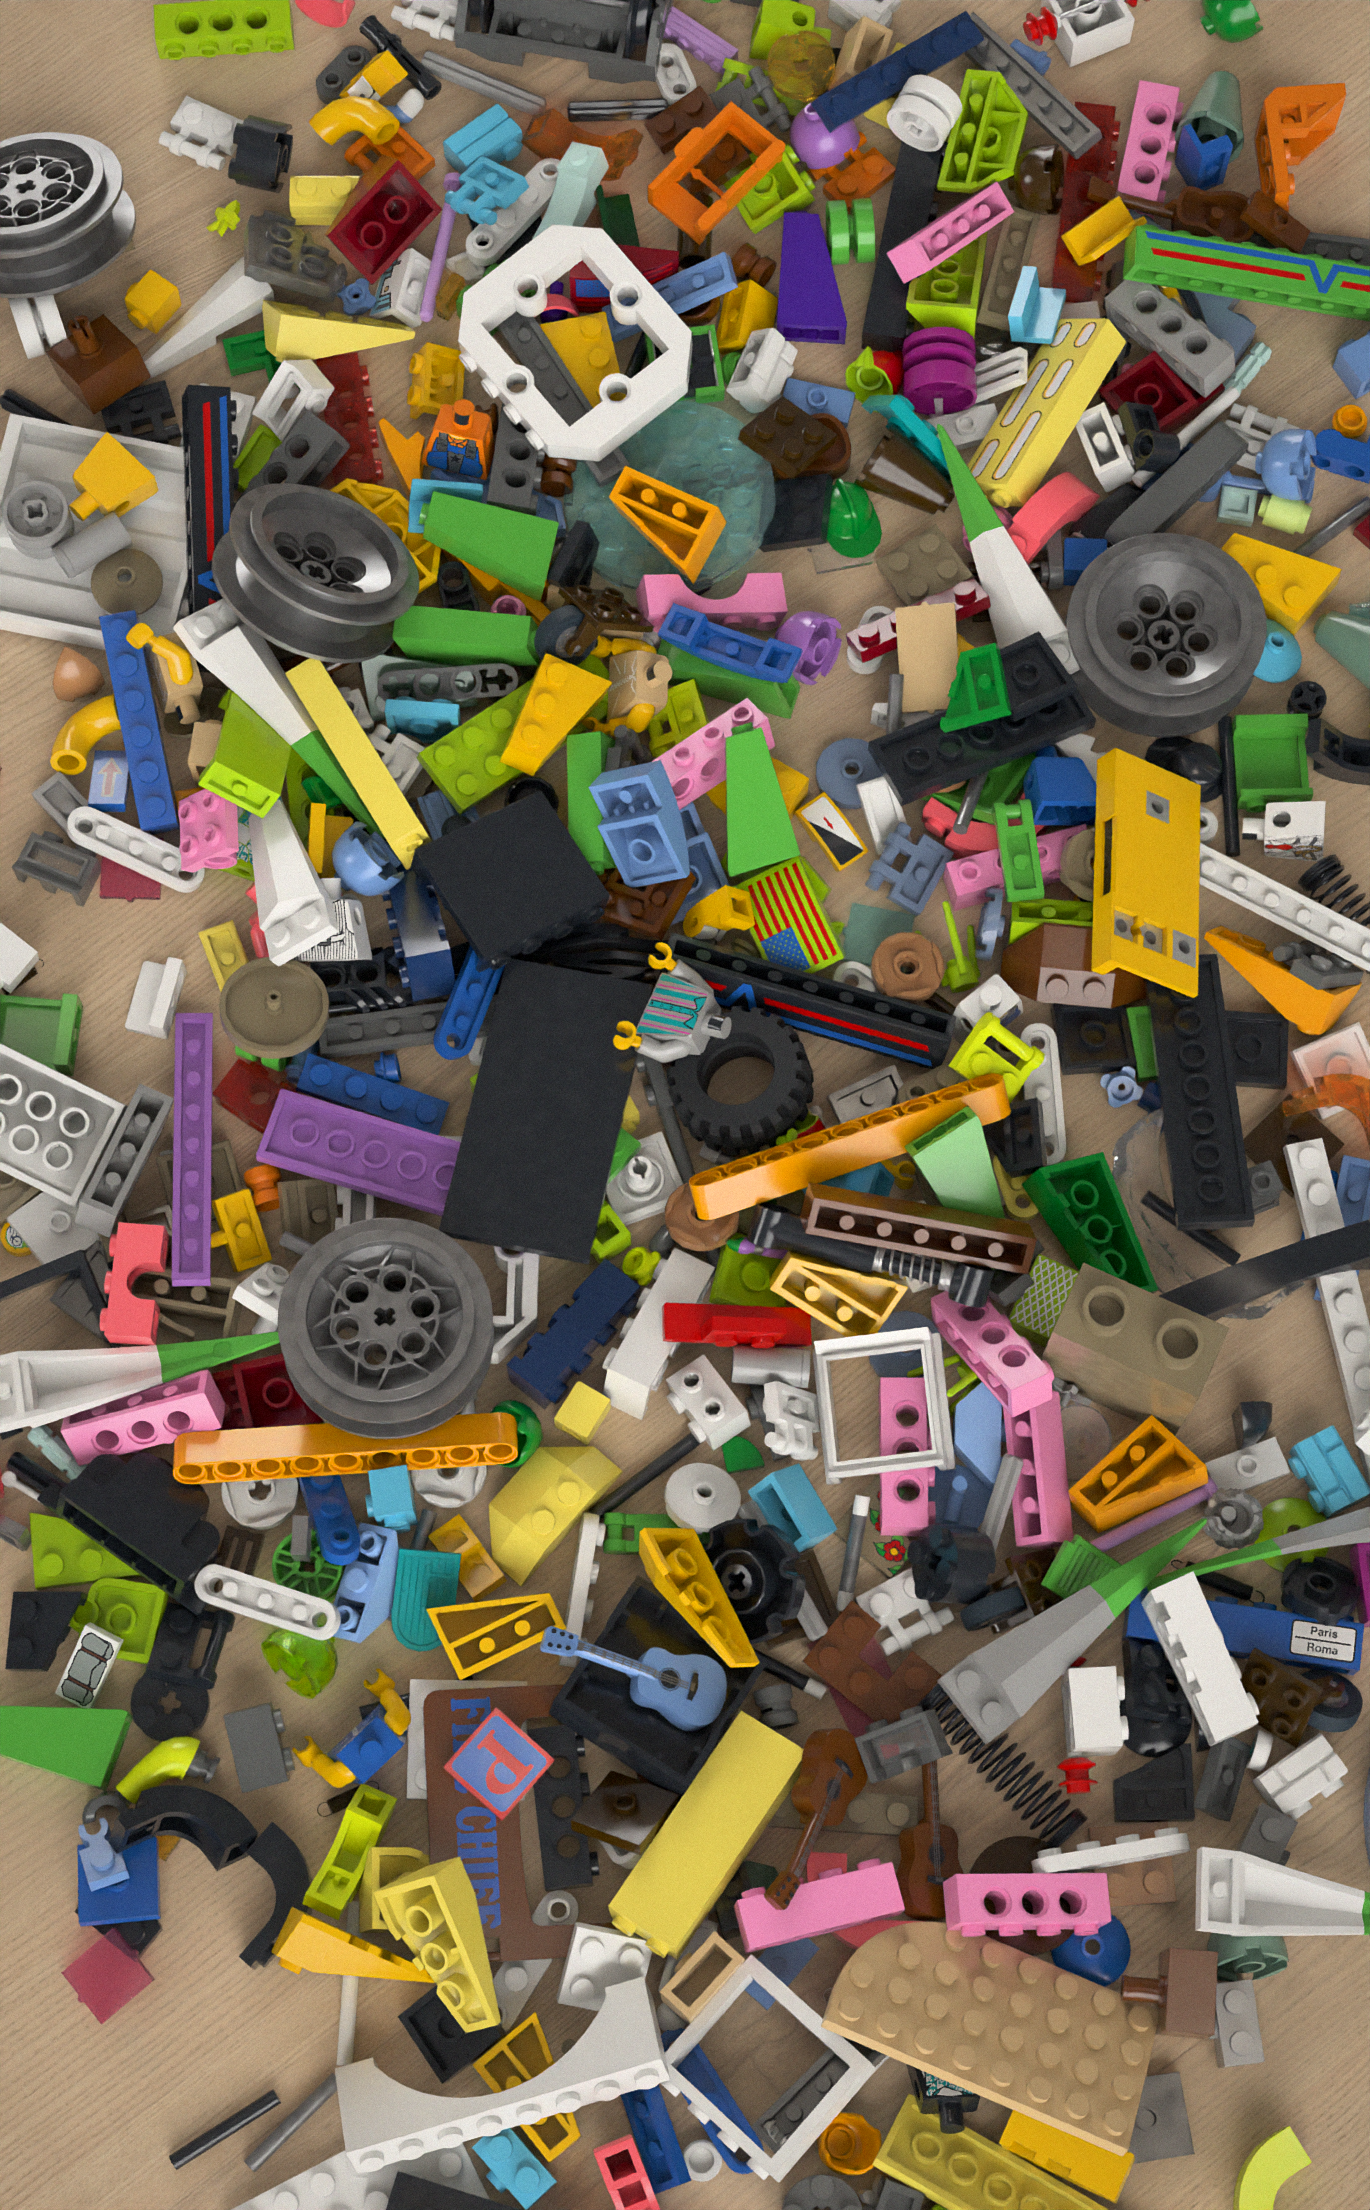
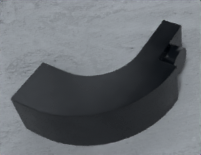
M1322 718L1309 720L1305 747L1306 754L1314 759L1313 770L1338 781L1370 785V740L1348 736Z
M164 1785L141 1791L135 1808L125 1810L116 1818L108 1842L114 1851L119 1853L156 1836L170 1835L180 1837L196 1845L216 1871L248 1857L249 1855L246 1851L255 1842L258 1832L240 1810L222 1797L196 1787Z
M274 1822L270 1823L246 1851L250 1857L267 1871L276 1891L275 1908L270 1920L239 1955L254 1970L259 1964L266 1967L276 1956L271 1951L292 1907L309 1915L312 1914V1908L302 1904L305 1893L313 1881L308 1863L296 1843Z

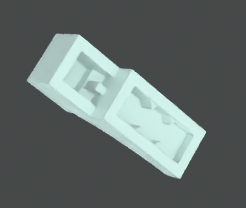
M572 141L557 166L558 176L549 206L532 239L552 224L583 227L597 204L594 191L609 168L602 148Z

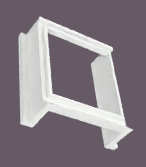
M928 1327L814 1341L815 1349H812L827 1485L841 1484L842 1478L869 1474L937 1466L940 1471L956 1469L940 1333L932 1334ZM921 1349L932 1450L840 1461L830 1361Z

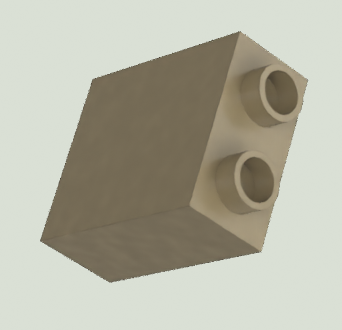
M1083 1263L1052 1331L1041 1361L1046 1360L1049 1363L1054 1377L1063 1380L1067 1384L1076 1386L1079 1389V1394L1091 1399L1093 1402L1140 1423H1143L1153 1415L1175 1436L1201 1395L1229 1327Z

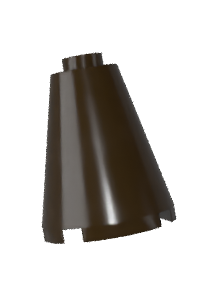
M892 423L888 431L893 433L892 437L883 436L862 468L861 473L866 475L863 480L857 476L854 483L865 490L934 515L937 510L944 513L955 497L950 492L953 484L900 428Z

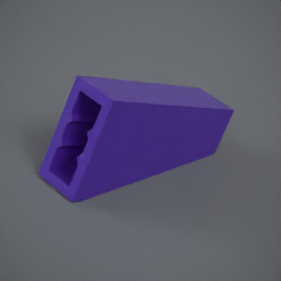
M806 211L784 212L776 330L785 338V341L845 345L847 320L819 214H810Z

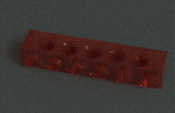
M1075 101L1074 106L1100 129L1103 138L1097 142L1099 145L1092 146L1077 160L1067 153L1051 288L1065 289V302L1082 303L1091 302L1093 292H1100L1103 271H1097V261L1103 262L1105 253L1083 266L1073 263L1076 262L1061 236L1104 205L1088 199L1089 182L1091 177L1095 176L1113 186L1114 181L1107 180L1108 171L1114 172L1117 157V151L1111 150L1112 141L1118 142L1121 121L1114 120L1116 106ZM1085 172H1093L1095 175H1089ZM1086 201L1091 203V205H1085L1081 202Z

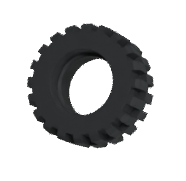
M732 1006V1012L723 1013L721 1009L720 1014L729 1017L732 1023L730 1034L726 1039L711 1036L704 1052L700 1055L688 1054L686 1057L670 1061L672 1067L667 1069V1082L670 1086L668 1091L684 1127L688 1128L691 1136L698 1142L704 1140L707 1148L716 1152L720 1151L721 1147H724L728 1155H739L740 1150L747 1149L749 1155L760 1152L759 1147L767 1144H769L770 1148L778 1146L776 1139L784 1134L787 1135L788 1130L791 1128L797 1131L795 1122L797 1120L801 1122L805 1120L809 1113L806 1103L809 1104L813 1101L814 1089L812 1083L814 1082V1077L803 1043L800 1042L798 1034L792 1026H786L784 1020L776 1014H770L767 1017L764 1009L752 1007L751 1012H745L743 1006ZM741 1057H755L767 1061L774 1067L771 1083L760 1096L752 1101L738 1105H728L717 1102L708 1095L707 1091L711 1078L721 1066L731 1060Z

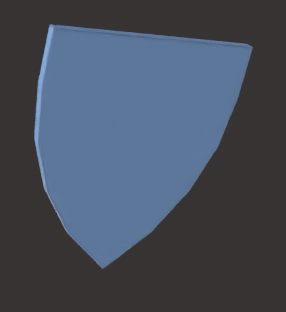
M956 1465L954 1470L940 1471L935 1466V1486L928 1487V1501H935L936 1506L935 1523L978 1528L984 1519L993 1490H989L968 1467Z

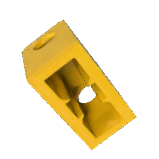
M106 432L72 476L76 489L81 494L69 504V508L83 522L97 509L104 516L114 512L119 518L156 494L159 489L155 476L115 438Z

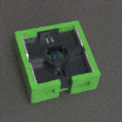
M715 324L689 328L692 331L693 346L688 392L670 407L683 406L684 400L695 399V404L724 401L725 387ZM645 333V348L649 365L663 353Z

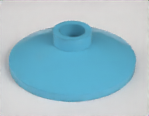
M1266 619L1267 632L1264 651L1253 675L1271 683L1285 682L1298 672L1302 660L1301 650L1292 633L1280 623Z

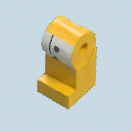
M387 50L377 54L350 80V83L342 90L339 96L341 98L358 96L378 101L395 84L404 79L408 73Z
M724 885L696 903L686 913L683 921L685 934L695 939L715 938L719 942L725 933L732 928L745 931L754 926L755 921L750 893Z

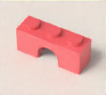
M118 1222L117 1234H111L109 1255L114 1257L113 1269L106 1272L104 1283L105 1294H109L108 1308H102L100 1314V1331H105L104 1335L110 1343L143 1346L156 1345L160 1308L155 1300L135 1297L132 1294V1287L135 1280L143 1273L151 1271L165 1272L169 1234L165 1226Z

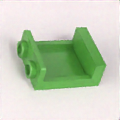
M1308 714L1235 715L1232 728L1238 809H1246L1250 813H1260L1266 811V804L1311 801L1313 798V788H1309L1305 747Z
M63 993L62 1000L0 994V1043L66 1076H73L83 1013V1004L77 994Z

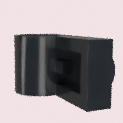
M1125 402L1117 410L1137 470L1155 473L1166 472L1179 456L1180 440L1178 436L1174 433L1160 431L1152 405Z

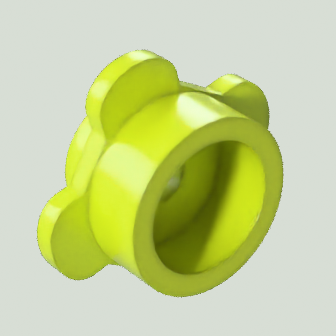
M643 1246L633 1248L626 1254L623 1260V1271L632 1280L638 1281L639 1285L646 1286L652 1280L655 1269L661 1260V1255L657 1251L647 1252V1249Z

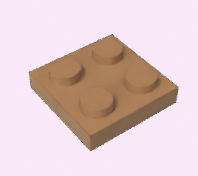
M1168 1821L1088 1828L1089 1842L1100 1841L1101 1847L1115 1845V1838L1125 1835L1139 1834L1140 1840L1155 1838L1154 1832L1168 1828ZM1172 1856L1092 1870V1873H1107L1110 1908L1177 1902Z

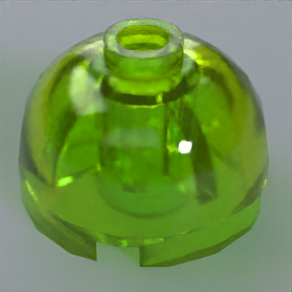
M278 1627L261 1643L263 1656L275 1674L282 1669L292 1679L285 1682V1684L291 1690L307 1699H313L327 1688L334 1679L338 1667V1654L333 1645L335 1643L334 1637L326 1640H316Z

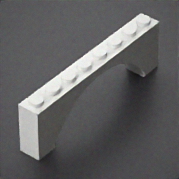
M644 1976L605 1987L606 1998L597 2016L577 2043L555 2064L538 2076L499 2093L468 2098L440 2097L422 2093L388 2077L380 2071L373 2057L335 2068L345 2150L357 2173L377 2171L387 2164L404 2159H417L424 2153L441 2148H453L464 2141L481 2136H494L504 2129L521 2124H534L544 2117L561 2112H574L581 2106L598 2101H610L621 2094L638 2089H651L661 2082L670 2080L654 2000Z

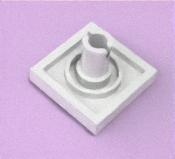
M662 1131L638 1140L641 1143V1150L607 1186L605 1195L609 1205L625 1226L664 1212L669 1196L679 1186L683 1185Z
M266 1262L240 1283L232 1296L233 1299L260 1315L255 1327L252 1329L253 1335L278 1331V1308L289 1273L283 1267Z

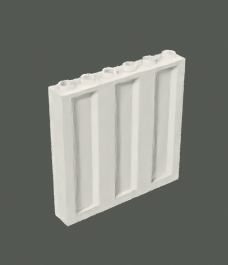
M10 413L0 450L1 630L105 650L99 617L111 614L98 605L92 594L91 576L96 565L70 580L55 556L47 559H35L22 554L11 541L3 521L2 507L5 498L12 489L24 482L33 480L45 481L56 486L64 494L69 506L81 494L76 489L72 476L106 432ZM109 433L155 476L159 491L119 517L132 540L131 544L122 549L139 550L152 557L158 564L163 577L161 596L151 609L138 615L140 623L148 625L156 637L175 633L176 631L173 629V626L179 620L188 616L183 448ZM97 509L83 522L70 510L74 520V534L104 517ZM124 574L119 577V580L127 582L132 576ZM148 643L145 644V650H146V655H147V657H148V652H149V647H150V644H148Z

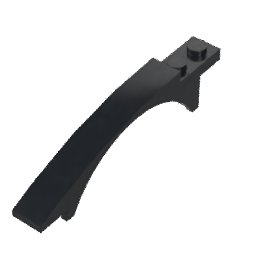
M1362 1221L1307 1238L1245 1260L1161 1294L1159 1297L1213 1321H1217L1239 1307L1285 1287L1329 1274L1354 1270H1370V1221Z

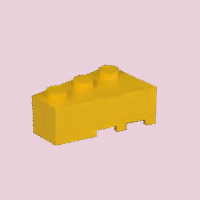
M546 653L536 670L499 762L534 776L561 746L567 735H570L592 709L600 703L613 682Z
M789 1250L769 1279L770 1290L845 1337L878 1333L908 1288L906 1277L900 1279L899 1275L893 1274L890 1276L888 1272L883 1271L880 1273L875 1270L869 1274Z

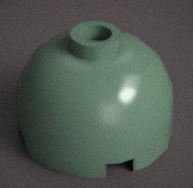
M1211 1933L1207 1943V1951L1218 1952L1217 1979L1222 1981H1239L1236 1973H1253L1252 1980L1270 1977L1287 1968V1961H1289L1283 1936H1231L1228 1934Z

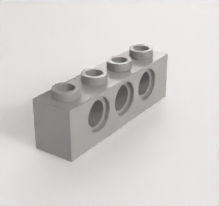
M1124 280L1105 297L1107 318L1148 352L1156 351L1176 375L1204 398L1235 372V351L1231 344L1223 338L1219 340L1210 333L1207 325L1198 318L1193 319L1189 316L1176 299H1168L1160 292L1157 285ZM1195 351H1202L1201 353H1198V354H1193V353H1192V352H1195Z
M139 1084L81 1199L75 1219L76 1224L110 1238L168 1120L174 1098Z

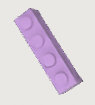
M672 6L664 38L672 40L680 49L687 50L698 61L705 62L713 71L724 75L725 69L722 66L725 57L738 61V49Z

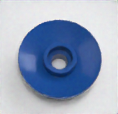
M1111 1914L1112 1921L1098 1928L1097 1934L1077 1936L1073 1932L1062 1945L1051 1951L1055 1966L1103 1987L1108 1986L1123 1974L1129 1962L1131 1949L1126 1929ZM1087 1940L1097 1941L1099 1944V1952L1097 1954L1091 1955L1086 1951L1085 1943Z

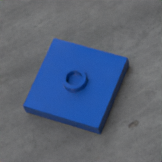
M157 1837L150 1838L122 1851L129 1879L92 1892L88 1885L79 1850L86 1847L83 1844L77 1845L78 1919L81 1927L161 1919L159 1841Z

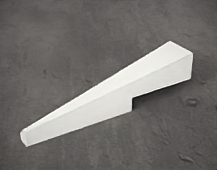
M244 256L142 357L151 375L146 381L216 345V336L261 313L263 300L275 301L273 290L267 282H258L251 277L244 276Z

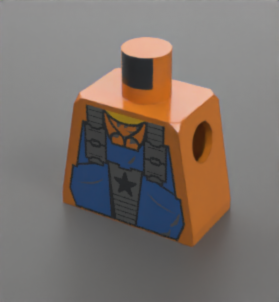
M466 399L457 400L454 405H441L430 433L421 465L487 480L495 451L491 417L488 414L474 411V404Z

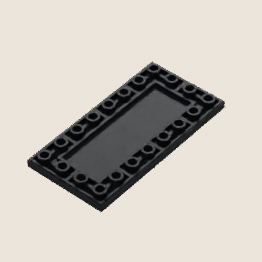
M513 958L510 959L505 965L439 1231L455 1239L589 1265L638 1058V1052L635 1051L634 1046L631 1045L628 1049L624 1050L618 1049L613 1043V1038L615 1035L629 1038L627 1034L616 1029L621 1021H629L637 1028L653 993V985Z

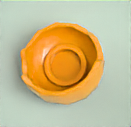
M839 2112L817 2138L819 2157L831 2171L839 2175L855 2176L864 2174L874 2167L872 2163L882 2146L881 2133L879 2129L871 2126L863 2115L853 2112Z

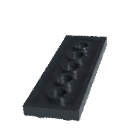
M1076 688L1075 694L1015 722L1008 715L944 733L940 728L941 717L946 716V710L869 741L868 751L901 806H904L1095 727L1096 719Z

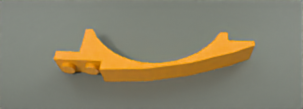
M382 418L378 422L381 440L391 466L409 499L412 479H423L424 465H421V461L425 452V437L417 431L407 440L386 419ZM441 549L449 562L456 561L466 567L472 587L490 606L494 604L493 601L500 595L514 596L523 602L526 608V616H531L538 627L544 618L551 613L543 605L550 586L547 579L541 601L535 600Z

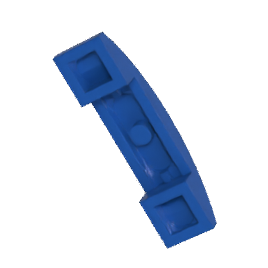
M673 603L658 632L660 638L702 660L742 675L771 682L788 683L803 653V650L799 647L770 637L766 642L712 623L707 620L705 614Z

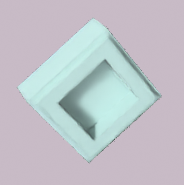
M1222 485L1216 522L1251 527L1258 490Z

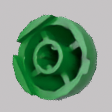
M1202 0L1201 5L1204 16L1200 18V21L1209 36L1216 33L1225 42L1238 43L1251 38L1263 30V26L1256 23L1260 20V17L1251 0Z

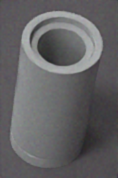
M111 512L52 547L51 550L59 565L71 580L76 575L81 574L131 544L132 540L120 519L114 512Z
M737 1344L733 1346L731 1383L764 1385L765 1383L779 1381L793 1387L808 1388L811 1351L778 1347L754 1348L751 1345Z

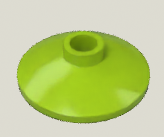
M1291 1497L1281 1498L1271 1502L1263 1509V1530L1260 1531L1259 1538L1254 1544L1288 1534L1289 1527H1296L1300 1530L1327 1520L1321 1512L1317 1513L1308 1501ZM1329 1547L1283 1554L1262 1560L1271 1568L1283 1573L1286 1566L1295 1559L1302 1558L1301 1563L1313 1562L1314 1556L1325 1557Z

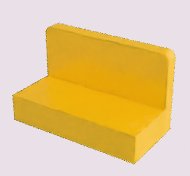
M1118 196L1071 228L1061 238L1077 264L1081 266L1099 258L1128 237L1136 226L1146 224L1147 220L1144 216L1134 220Z
M751 279L738 283L737 288L726 292L716 335L719 352L725 355L744 349L752 331L773 328L778 298Z
M311 803L307 854L320 879L334 878L336 871L332 862V850L339 837L353 824V819L351 817L325 815L326 804Z

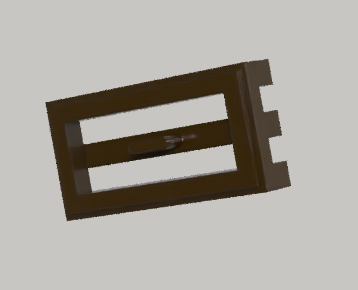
M227 1525L215 1564L225 1567L233 1539L236 1537L239 1540L230 1569L238 1571L247 1541H251L254 1543L244 1573L254 1576L265 1536ZM221 1580L217 1581L214 1585L215 1593H217Z

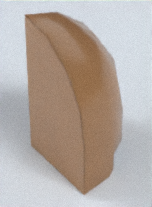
M64 646L53 678V689L57 699L75 702V698H82L90 693L92 695L97 694L105 684L103 675L98 667L80 653Z

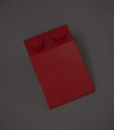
M382 155L358 181L328 228L325 236L358 272L373 285L443 209L398 159Z

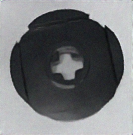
M1314 1556L1313 1562L1301 1563L1302 1558H1298L1286 1566L1280 1585L1282 1592L1280 1600L1286 1608L1316 1619L1325 1626L1338 1624L1340 1618L1349 1616L1355 1610L1361 1589L1360 1585L1358 1584L1357 1586L1353 1581V1572L1345 1565L1333 1559ZM1321 1586L1324 1587L1326 1590H1320L1317 1588Z
M145 1671L133 1689L130 1705L136 1725L148 1737L162 1743L173 1737H190L194 1732L197 1733L208 1718L211 1702L207 1689L147 1677ZM169 1693H176L175 1699L181 1702L180 1708H173L171 1714L164 1713L165 1707L160 1704L162 1697L167 1698Z

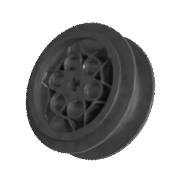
M55 132L31 133L0 141L1 298L42 297L69 290L101 273L127 248L135 231L136 213L130 197L123 190L124 177L120 162L107 146L82 135Z
M270 484L255 488L242 496L231 514L230 531L220 539L212 557V573L215 584L227 605L244 623L268 641L285 650L325 662L356 663L370 660L384 653L394 642L392 638L394 621L411 608L419 591V575L413 557L400 538L379 517L345 496L326 489L306 485Z
M1152 533L1132 537L1113 545L1098 555L1078 579L1071 595L1065 619L1070 647L1081 669L1070 674V676L1077 684V690L1086 704L1109 723L1123 730L1150 737H1177L1196 733L1214 725L1222 716H1227L1241 702L1251 686L1254 678L1253 673L1264 651L1267 632L1264 604L1256 585L1244 568L1220 548L1195 537L1174 533ZM1151 608L1156 614L1147 615L1141 609ZM1176 614H1186L1191 620L1182 621ZM1129 633L1134 639L1125 640L1118 634ZM1189 645H1200L1205 651H1193ZM1135 663L1142 664L1147 670L1137 671L1131 665ZM1167 670H1178L1183 676L1173 677L1168 674Z
M400 1218L368 1219L343 1226L331 1232L313 1245L293 1268L285 1283L278 1308L277 1323L280 1346L287 1372L296 1391L310 1409L324 1421L347 1433L361 1437L400 1439L419 1435L442 1425L460 1412L474 1397L483 1383L492 1359L494 1348L492 1302L486 1281L478 1265L465 1249L451 1237L438 1229L413 1220ZM392 1281H401L405 1284L404 1289L399 1292H390L386 1289V1286ZM357 1291L368 1295L366 1300L361 1303H352L348 1300L349 1296ZM420 1306H428L434 1310L426 1318H420L413 1314L416 1308ZM383 1319L388 1322L392 1319L393 1325L389 1326L384 1323L379 1326V1320ZM346 1327L358 1330V1334L352 1339L345 1340L338 1336L339 1332ZM410 1342H419L424 1346L423 1350L418 1354H408L404 1351V1348ZM372 1353H382L386 1356L385 1361L379 1365H371L366 1362V1359Z

